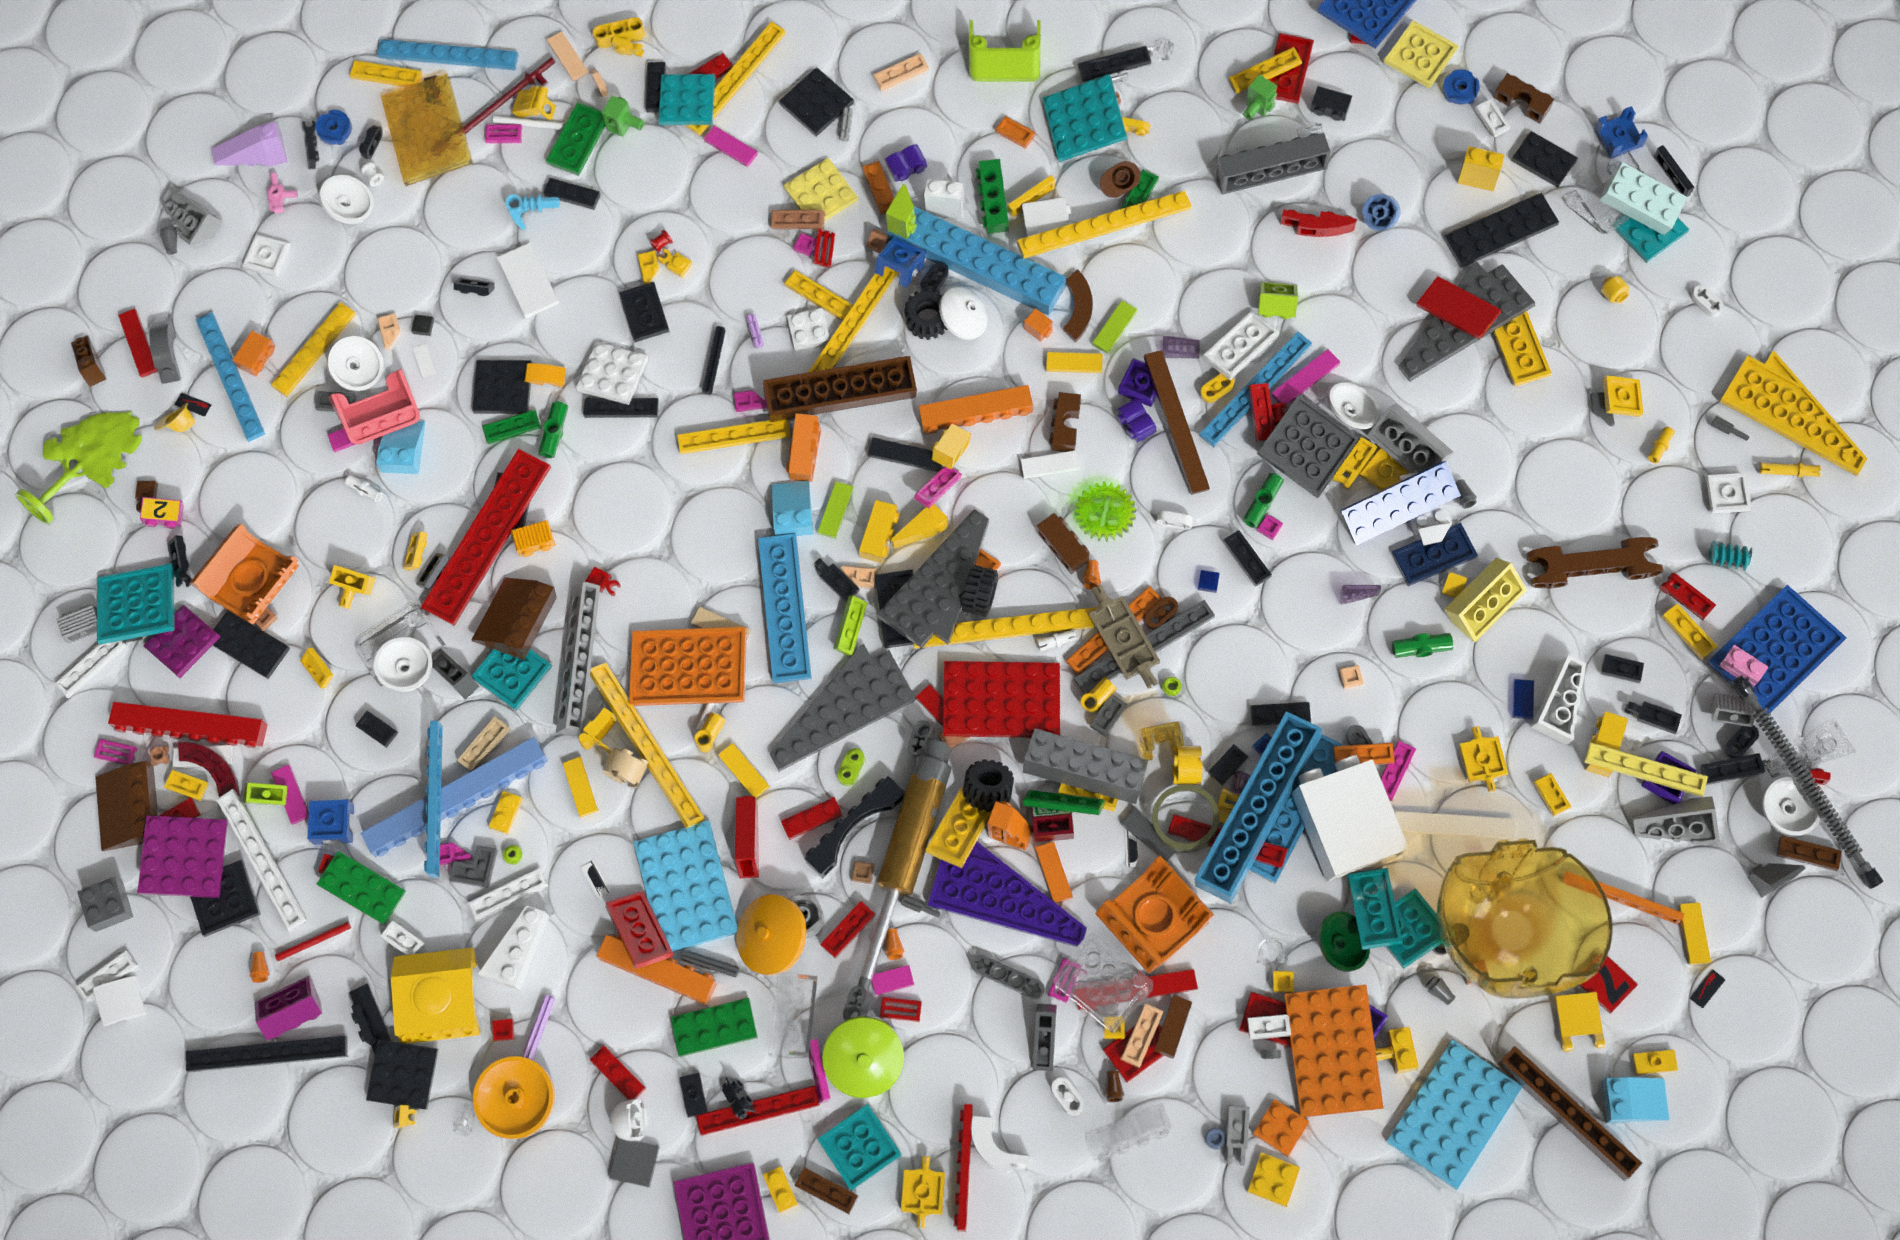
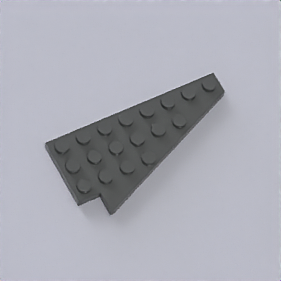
M1475 262L1458 285L1459 288L1501 309V313L1483 337L1535 307V301L1503 264L1487 273L1478 262ZM1434 317L1402 360L1399 369L1411 382L1477 342L1478 339Z
M974 509L877 613V617L920 648H923L934 635L946 644H949L961 610L965 583L971 568L976 564L989 525V518Z
M864 644L858 648L769 753L779 772L916 701V697L890 650L872 659Z

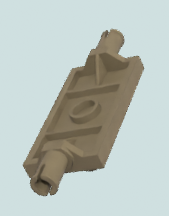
M1102 584L1098 585V588L1094 587L1091 591L1099 602V607L1090 612L1089 617L1125 680L1140 675L1147 689L1152 688L1151 685L1154 687L1158 684V681L1155 679L1150 668L1159 664L1160 659L1123 596L1117 599L1109 598Z

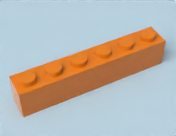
M1029 385L919 406L923 433L929 434L936 433L938 430H948L951 424L958 427H970L975 423H990L996 419L1006 420L1012 416H1026L1033 412Z
M606 934L596 955L600 961L706 1006L717 985L716 981L713 980L714 976L705 972L702 975L696 973L695 968L686 964L682 967L677 964L678 961L672 958L635 969L620 937L616 934H613L612 937Z

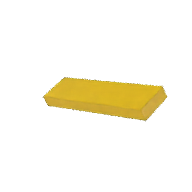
M1293 47L1230 76L1229 81L1236 94L1248 89L1259 74L1266 79H1270L1301 65L1302 61Z
M354 60L349 76L351 79L418 89L423 73L420 70Z
M796 270L792 272L784 283L785 287L818 307L823 308V310L841 321L844 320L853 306L848 301Z

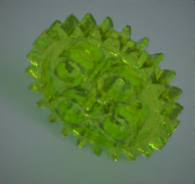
M1103 481L1102 486L1096 483L1094 489L1089 485V492L1083 490V497L1078 496L1080 503L1075 504V508H1077L1075 515L1078 516L1076 517V522H1081L1079 529L1085 528V535L1090 532L1091 539L1095 535L1098 536V541L1102 537L1105 538L1106 542H1108L1109 537H1112L1115 541L1116 535L1122 538V531L1128 533L1129 528L1127 526L1133 527L1131 520L1136 519V515H1134L1136 508L1133 507L1135 506V501H1130L1132 495H1126V488L1120 491V484L1114 488L1113 482L1109 486H1106L1105 481ZM1107 497H1110L1108 511L1105 517V523L1102 527L1100 525L1103 518V512L1105 510ZM1099 498L1102 499L1103 502L1095 503L1094 500ZM1118 502L1121 506L1114 507L1112 504ZM1091 516H1097L1099 519L1096 521H1092L1089 518ZM1116 520L1118 523L1111 525L1108 521Z

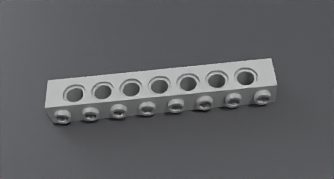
M584 581L575 585L572 591L556 733L572 737L583 733L600 592L599 585Z

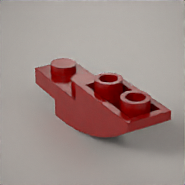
M1283 209L1280 224L1298 228L1297 235L1330 237L1354 231L1357 219L1349 215H1337L1331 211H1321L1320 217H1316L1313 214H1303L1295 210Z

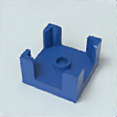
M1632 106L1625 108L1618 118L1606 122L1607 116H1603L1597 121L1594 130L1610 159L1641 148L1646 142L1648 135L1645 129H1642L1640 134L1633 122L1636 113Z
M893 237L877 256L874 273L883 276L885 266L901 273L899 284L907 288L911 283L912 274L916 267L919 272L923 268L926 251Z
M348 799L309 801L308 840L314 845L323 844V840H340L342 843H353V833L349 830L350 813L354 814V805Z

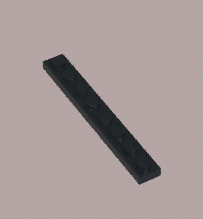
M347 1036L186 1051V1072L348 1057Z

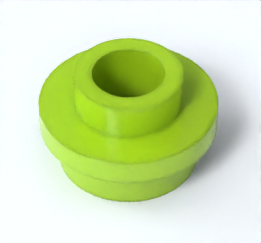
M1175 677L1166 678L1162 684L1163 692L1168 696L1178 695L1182 688L1180 680ZM1172 684L1175 686V689L1170 690L1168 686Z
M510 845L503 851V859L510 865L519 863L523 857L522 850L516 845ZM514 851L515 856L509 857L510 852Z

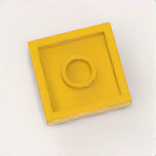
M1606 375L1603 378L1606 413L1635 417L1642 416L1643 405L1640 380Z
M1261 1152L1247 1193L1287 1207L1300 1167Z

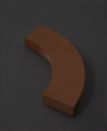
M1076 270L1066 279V286L1071 291L1074 299V311L1069 322L1063 327V331L1075 343L1088 328L1093 310L1090 286L1079 270Z

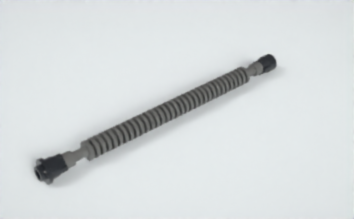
M1741 675L1734 679L1731 688L1735 689L1747 705H1751L1756 713L1753 715L1754 719L1759 717L1756 719V722H1761L1759 726H1764L1762 730L1766 731L1765 735L1768 736L1767 738L1769 740L1773 739L1771 744H1775L1773 747L1777 749V753L1782 752L1779 756L1781 758L1784 757L1782 760L1786 762V766H1789V771L1793 770L1791 773L1795 775V779H1798V784L1802 783L1800 787L1804 788V793L1807 792L1806 796L1809 797L1810 801H1813L1812 805H1816L1815 809L1818 810L1819 814H1822L1821 818L1827 823V827H1831L1829 830L1833 832V836H1836L1835 839L1837 841L1840 840L1838 843L1842 845V849H1845V854H1848V858L1853 857L1859 865L1857 868L1861 872L1860 876L1868 888L1872 889L1880 885L1884 881L1875 867L1872 868L1870 863L1864 860L1860 854L1863 849L1861 847L1858 848L1860 846L1859 843H1856L1857 840L1853 839V834H1850V830H1847L1848 827L1844 821H1841L1842 818L1838 817V812L1834 813L1836 809L1832 808V803L1829 804L1830 800H1825L1827 796L1823 795L1824 792L1821 790V787L1817 786V782H1814L1815 778L1812 777L1811 773H1808L1809 769H1805L1807 766L1803 764V760H1799L1800 756H1796L1798 753L1794 751V747H1790L1792 744L1790 742L1787 743L1789 740L1785 738L1786 735H1780L1783 733L1782 729L1778 730L1780 726L1776 725V721L1771 722L1774 718L1773 716L1769 717L1771 715L1770 712L1766 713L1768 711L1767 707L1762 709L1758 703V698L1754 693L1755 689L1749 682L1750 678L1748 676L1744 678Z

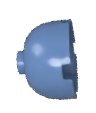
M1376 194L1369 197L1362 209L1364 222L1369 228L1376 231L1387 230L1393 227L1400 217L1398 201L1387 194Z

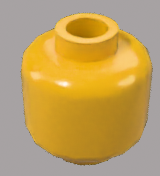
M1609 276L1603 281L1601 292L1611 303H1622L1629 296L1630 287L1620 276Z

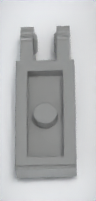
M1229 1105L1226 1148H1228L1227 1164L1232 1165L1233 1148L1241 1149L1239 1163L1245 1166L1250 1107Z

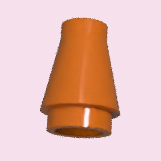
M1089 560L1087 562L1082 580L1086 589L1092 590L1094 587L1098 588V585L1101 584L1098 561Z
M888 929L885 955H887L889 960L900 959L903 957L904 948L897 929Z
M255 952L252 954L249 977L252 978L254 983L266 982L270 973L265 960L264 952Z

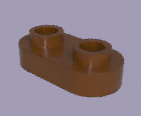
M1164 597L1145 615L1146 626L1155 630L1169 621L1178 611L1176 599ZM1170 606L1172 609L1168 611L1165 607ZM1156 618L1158 622L1153 623L1151 619Z

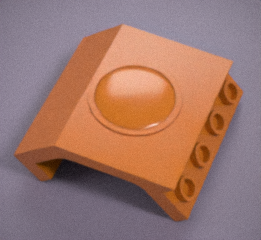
M236 524L189 584L211 601L253 625L299 567L297 564L299 560L294 556H285L253 537L242 524Z
M1161 856L1157 857L1148 869L1112 901L1109 899L1105 901L1095 913L1148 974L1170 959L1207 926L1214 916L1210 909Z

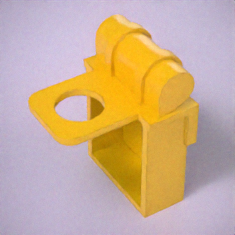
M534 86L530 87V89L519 91L512 113L518 118L538 116L540 113L546 119L551 120L556 106L547 99L548 88ZM545 104H548L551 108L549 114H546L544 111Z
M604 707L597 717L583 729L584 733L579 736V743L583 749L590 750L596 744L607 753H611L610 748L603 744L601 740L617 722L613 713Z

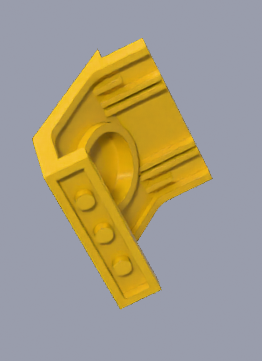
M473 947L394 956L391 988L395 1036H398L400 1043L409 1044L480 1035L481 1029L475 1011L473 968L477 967V959Z

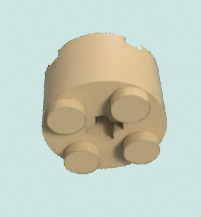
M614 748L602 772H605L606 776L621 784L628 782V787L637 788L647 769L648 761L640 757H633V753L627 749L622 748L620 750Z

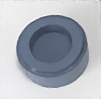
M1218 1128L1210 1129L1205 1136L1206 1145L1213 1150L1222 1148L1226 1142L1225 1133Z

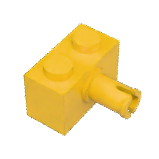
M334 565L328 583L344 589L338 606L350 609L355 593L371 595L376 577L343 566Z
M1410 1026L1389 1030L1387 1033L1389 1046L1376 1048L1377 1061L1392 1058L1396 1074L1416 1071L1419 1065Z

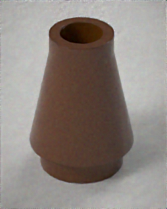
M1116 1070L1107 1071L1104 1092L1106 1101L1120 1102L1123 1100L1124 1091L1119 1078V1072Z

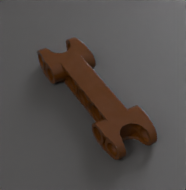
M1652 537L1628 538L1621 541L1622 548L1563 554L1561 546H1549L1531 550L1526 553V560L1539 563L1545 569L1544 574L1530 580L1531 587L1540 589L1560 588L1568 585L1567 578L1617 572H1626L1629 580L1657 576L1664 572L1663 565L1649 562L1645 558L1644 552L1657 548L1659 546L1658 539Z

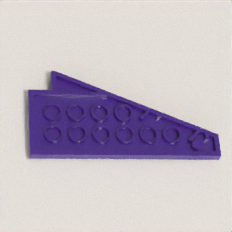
M975 843L962 868L942 859L940 861L928 901L929 907L1082 948L1087 928L980 843Z

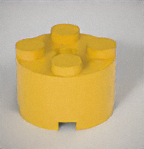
M1201 746L1172 747V758H1174V764H1172L1171 768L1173 784L1201 785L1202 762L1201 757H1199L1202 756Z

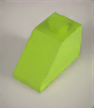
M245 783L242 803L286 805L287 786Z

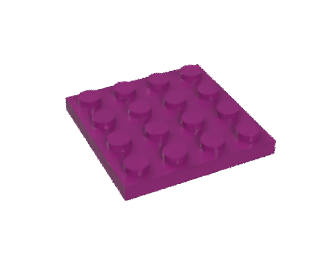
M146 816L137 893L140 895L220 898L228 820Z
M755 1163L674 1182L684 1240H770Z

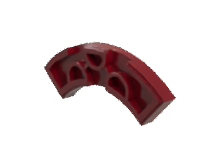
M178 742L179 761L191 762L205 768L216 783L219 797L232 789L240 796L235 773L221 755L200 744Z

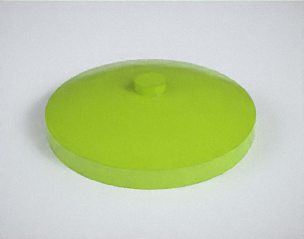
M870 1016L852 1017L838 1024L828 1035L823 1048V1067L829 1081L842 1093L856 1098L874 1097L887 1091L899 1078L904 1064L903 1046L896 1031L886 1022Z

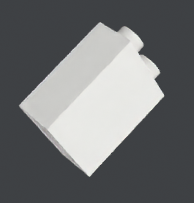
M1357 755L1345 758L1335 763L1338 772L1327 776L1323 775L1321 768L1306 772L1298 777L1301 785L1292 792L1327 882L1393 859L1409 850L1373 759L1360 764Z

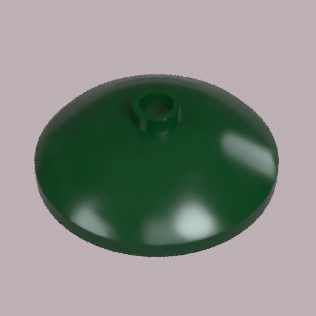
M1335 912L1325 917L1321 922L1318 931V943L1327 962L1343 972H1352L1360 969L1367 962L1370 949L1362 950L1356 917L1347 912Z

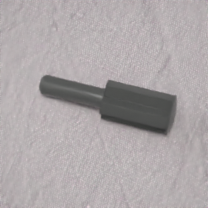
M1718 416L1711 423L1712 427L1728 435L1732 433L1746 441L1749 439L1747 434L1733 428L1734 425Z
M904 895L901 901L902 906L920 913L923 911L937 918L941 915L939 911L924 906V902L908 895Z

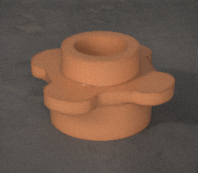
M167 746L153 747L150 750V763L153 766L161 763L168 764L170 761L168 758L169 748Z

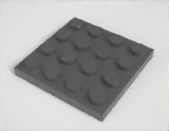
M1299 394L1256 454L1313 496L1319 498L1360 438Z

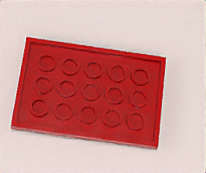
M944 661L943 736L1032 738L1034 729L1060 735V663Z

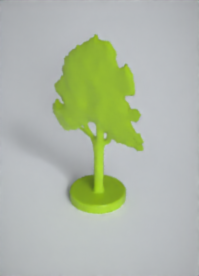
M132 411L121 413L106 412L89 415L86 419H82L78 425L62 428L60 431L62 440L58 442L56 437L47 439L43 444L42 452L45 460H58L63 465L64 472L62 476L38 499L28 491L19 489L15 493L18 501L38 520L49 525L54 520V517L44 504L70 479L86 475L87 478L100 484L103 488H109L114 483L115 477H112L113 468L119 470L126 467V462L121 461L122 452L132 454L142 442V434L133 435L135 429L140 425L139 418L132 416ZM70 460H78L77 465L70 470Z

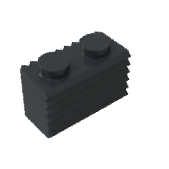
M1317 86L1310 111L1318 116L1325 115L1331 117L1335 121H1345L1353 95Z

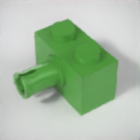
M1259 74L1248 88L1246 103L1248 107L1243 111V116L1251 120L1256 113L1264 117L1267 112H1271L1276 105L1277 85Z
M611 96L602 111L607 130L621 137H624L630 126L640 131L645 123L643 119L631 115L628 102L622 97Z

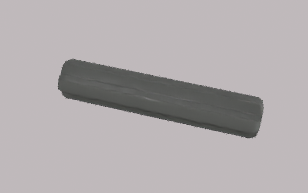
M684 950L682 954V960L732 977H737L739 973L738 966L688 950Z

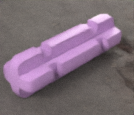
M749 314L746 316L754 347L758 349L764 346L756 315Z

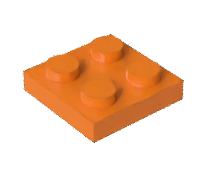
M1274 1099L1253 1135L1286 1157H1289L1310 1121L1304 1117L1302 1118L1301 1115Z

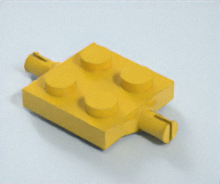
M1472 727L1474 739L1470 742L1459 744L1468 782L1486 781L1488 792L1496 791L1494 779L1508 775L1499 737H1482L1480 727Z
M922 1156L920 1169H904L901 1212L917 1215L916 1228H920L921 1222V1229H925V1216L943 1214L946 1173L935 1172L929 1169V1156H926V1164L925 1156Z

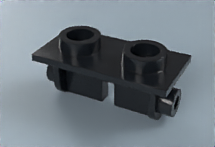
M726 1077L727 1082L722 1085V1092L729 1103L735 1100L730 1106L736 1117L744 1119L748 1111L756 1112L752 1099L744 1090L743 1083L739 1079Z

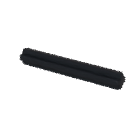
M722 326L715 328L702 386L703 394L711 395L725 337L726 330Z

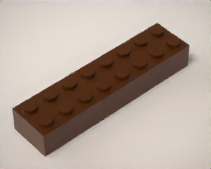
M910 356L763 380V391L769 422L795 418L796 413L816 415L916 398L917 394Z

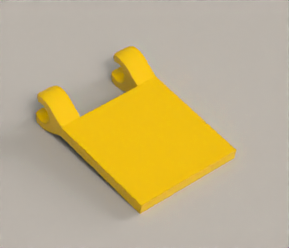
M1597 992L1555 996L1562 1050L1564 1052L1573 1050L1570 1036L1594 1034L1595 1048H1604L1606 1042L1602 1030Z

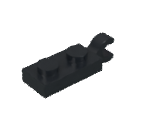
M302 121L308 169H316V162H319V152L315 151L314 147L317 146V138L313 136L315 121H312L311 127H307L305 121Z
M175 535L167 543L170 563L173 565L174 577H176L175 583L177 587H180L184 581L186 587H189L192 579L186 574L189 568V562L186 559L185 553L186 545L183 541V536Z
M821 558L814 562L817 570L822 573L819 575L820 579L845 603H847L848 596H855L860 591L834 563L827 566Z
M1645 701L1641 706L1629 702L1624 710L1627 714L1638 715V722L1672 734L1677 732L1682 714Z

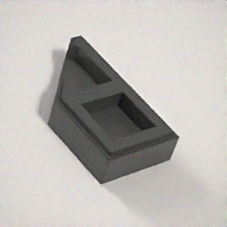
M1604 392L1591 393L1592 413L1605 420L1610 427L1614 426V415L1606 413Z

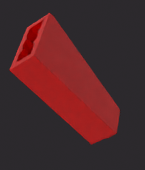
M756 796L736 797L735 862L739 879L759 878L758 804Z

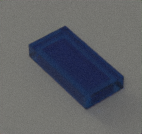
M1514 679L1512 718L1532 720L1534 712V680Z

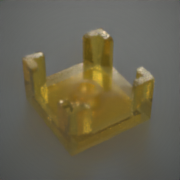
M1179 721L1140 729L1139 742L1143 759L1153 760L1152 751L1155 749L1154 744L1169 741L1171 751L1172 747L1184 745Z

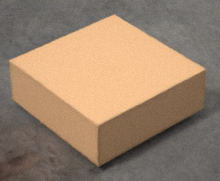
M1359 665L1339 669L1344 689L1363 685L1364 682Z

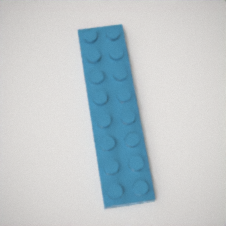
M796 533L758 538L773 683L812 679Z
M1322 734L1302 774L1321 768L1324 776L1333 774L1336 769L1333 746L1344 745ZM1298 779V781H1297L1295 787L1293 788L1292 792H1293L1299 785H1301L1299 779ZM1292 792L1265 840L1267 843L1288 849L1282 869L1254 861L1249 870L1276 884L1305 828Z

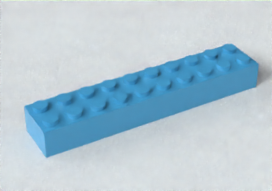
M915 206L914 212L917 228L913 234H910L908 239L887 230V236L890 237L889 242L893 237H896L926 251V259L934 263L943 262L948 266L949 270L1033 309L1036 308L1048 316L1066 287V276L1027 258L1023 259L1022 256Z
M1287 711L1285 712L1194 879L1196 887L1230 904L1232 903L1299 779L1298 777L1302 774L1322 737L1321 727Z

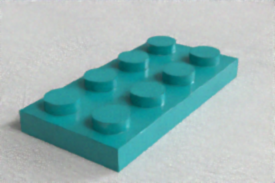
M1388 868L1348 874L1362 950L1403 944Z

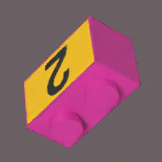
M143 497L140 520L147 527H156V525H163L168 529L181 527L184 505L181 500Z

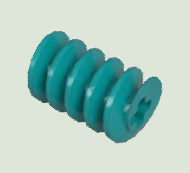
M1713 540L1709 548L1708 559H1711L1712 565L1718 560L1720 567L1723 566L1724 562H1727L1728 568L1731 567L1732 563H1735V569L1743 565V571H1746L1751 561L1752 548L1748 551L1747 546H1743L1740 550V546L1736 544L1732 549L1731 543L1724 547L1723 542H1719L1717 545L1716 541Z

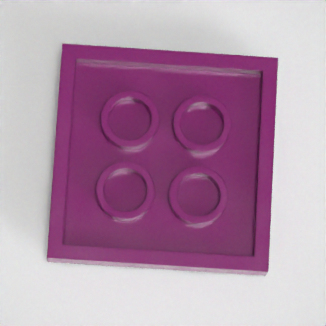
M185 605L174 614V631L154 634L143 645L180 679L221 637Z

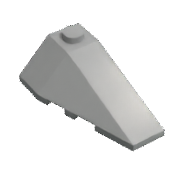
M168 185L160 198L166 213L173 220V226L178 230L179 237L191 246L215 237L223 223L214 214L170 185Z
M1712 796L1689 799L1633 817L1636 837L1658 840L1666 838L1673 839V842L1689 841L1696 845L1720 842L1716 810Z

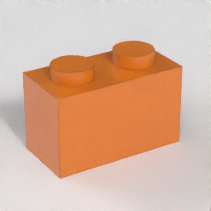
M251 331L232 361L239 369L256 377L263 370L267 359L273 355L275 345L269 338Z

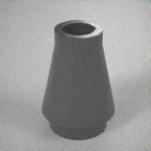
M172 226L161 228L159 235L166 249V254H176L178 232Z
M1464 479L1456 481V486L1461 495L1457 497L1459 505L1464 509L1474 506L1477 503V496Z
M1437 975L1432 977L1425 985L1428 989L1427 992L1447 1005L1456 997L1442 977L1439 978Z

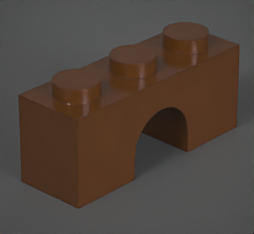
M1508 73L1496 88L1493 97L1508 107L1514 100H1524L1528 104L1525 116L1539 124L1548 114L1554 102V98L1549 94L1539 91L1533 85L1527 84L1517 76Z
M1059 392L1058 399L1054 398L1053 410H1056V416L1052 415L1051 421L1054 433H1050L1049 437L1052 451H1075L1077 429L1067 427L1064 422L1070 418L1079 419L1081 394Z

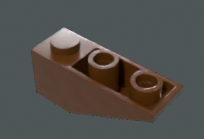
M88 335L72 342L71 345L78 370L88 386L92 387L107 380L104 369Z

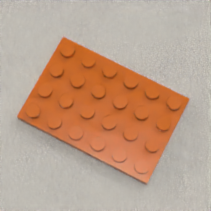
M746 627L632 631L629 704L633 706L745 702Z
M1367 984L1285 994L1301 1117L1384 1109Z

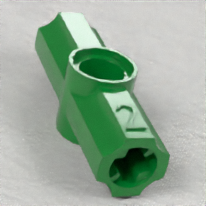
M559 401L552 402L548 419L543 426L544 433L538 454L545 458H555L559 440L563 436L562 429L569 408L567 404ZM552 428H557L556 431L550 432Z
M1269 473L1261 489L1256 493L1254 501L1242 519L1249 527L1257 528L1265 513L1271 507L1272 501L1284 483V479L1280 475ZM1265 498L1268 500V502L1262 503L1259 501V499Z
M1424 633L1415 635L1412 638L1392 641V651L1395 658L1415 655L1416 657H1427L1436 652L1453 650L1451 633L1430 636Z

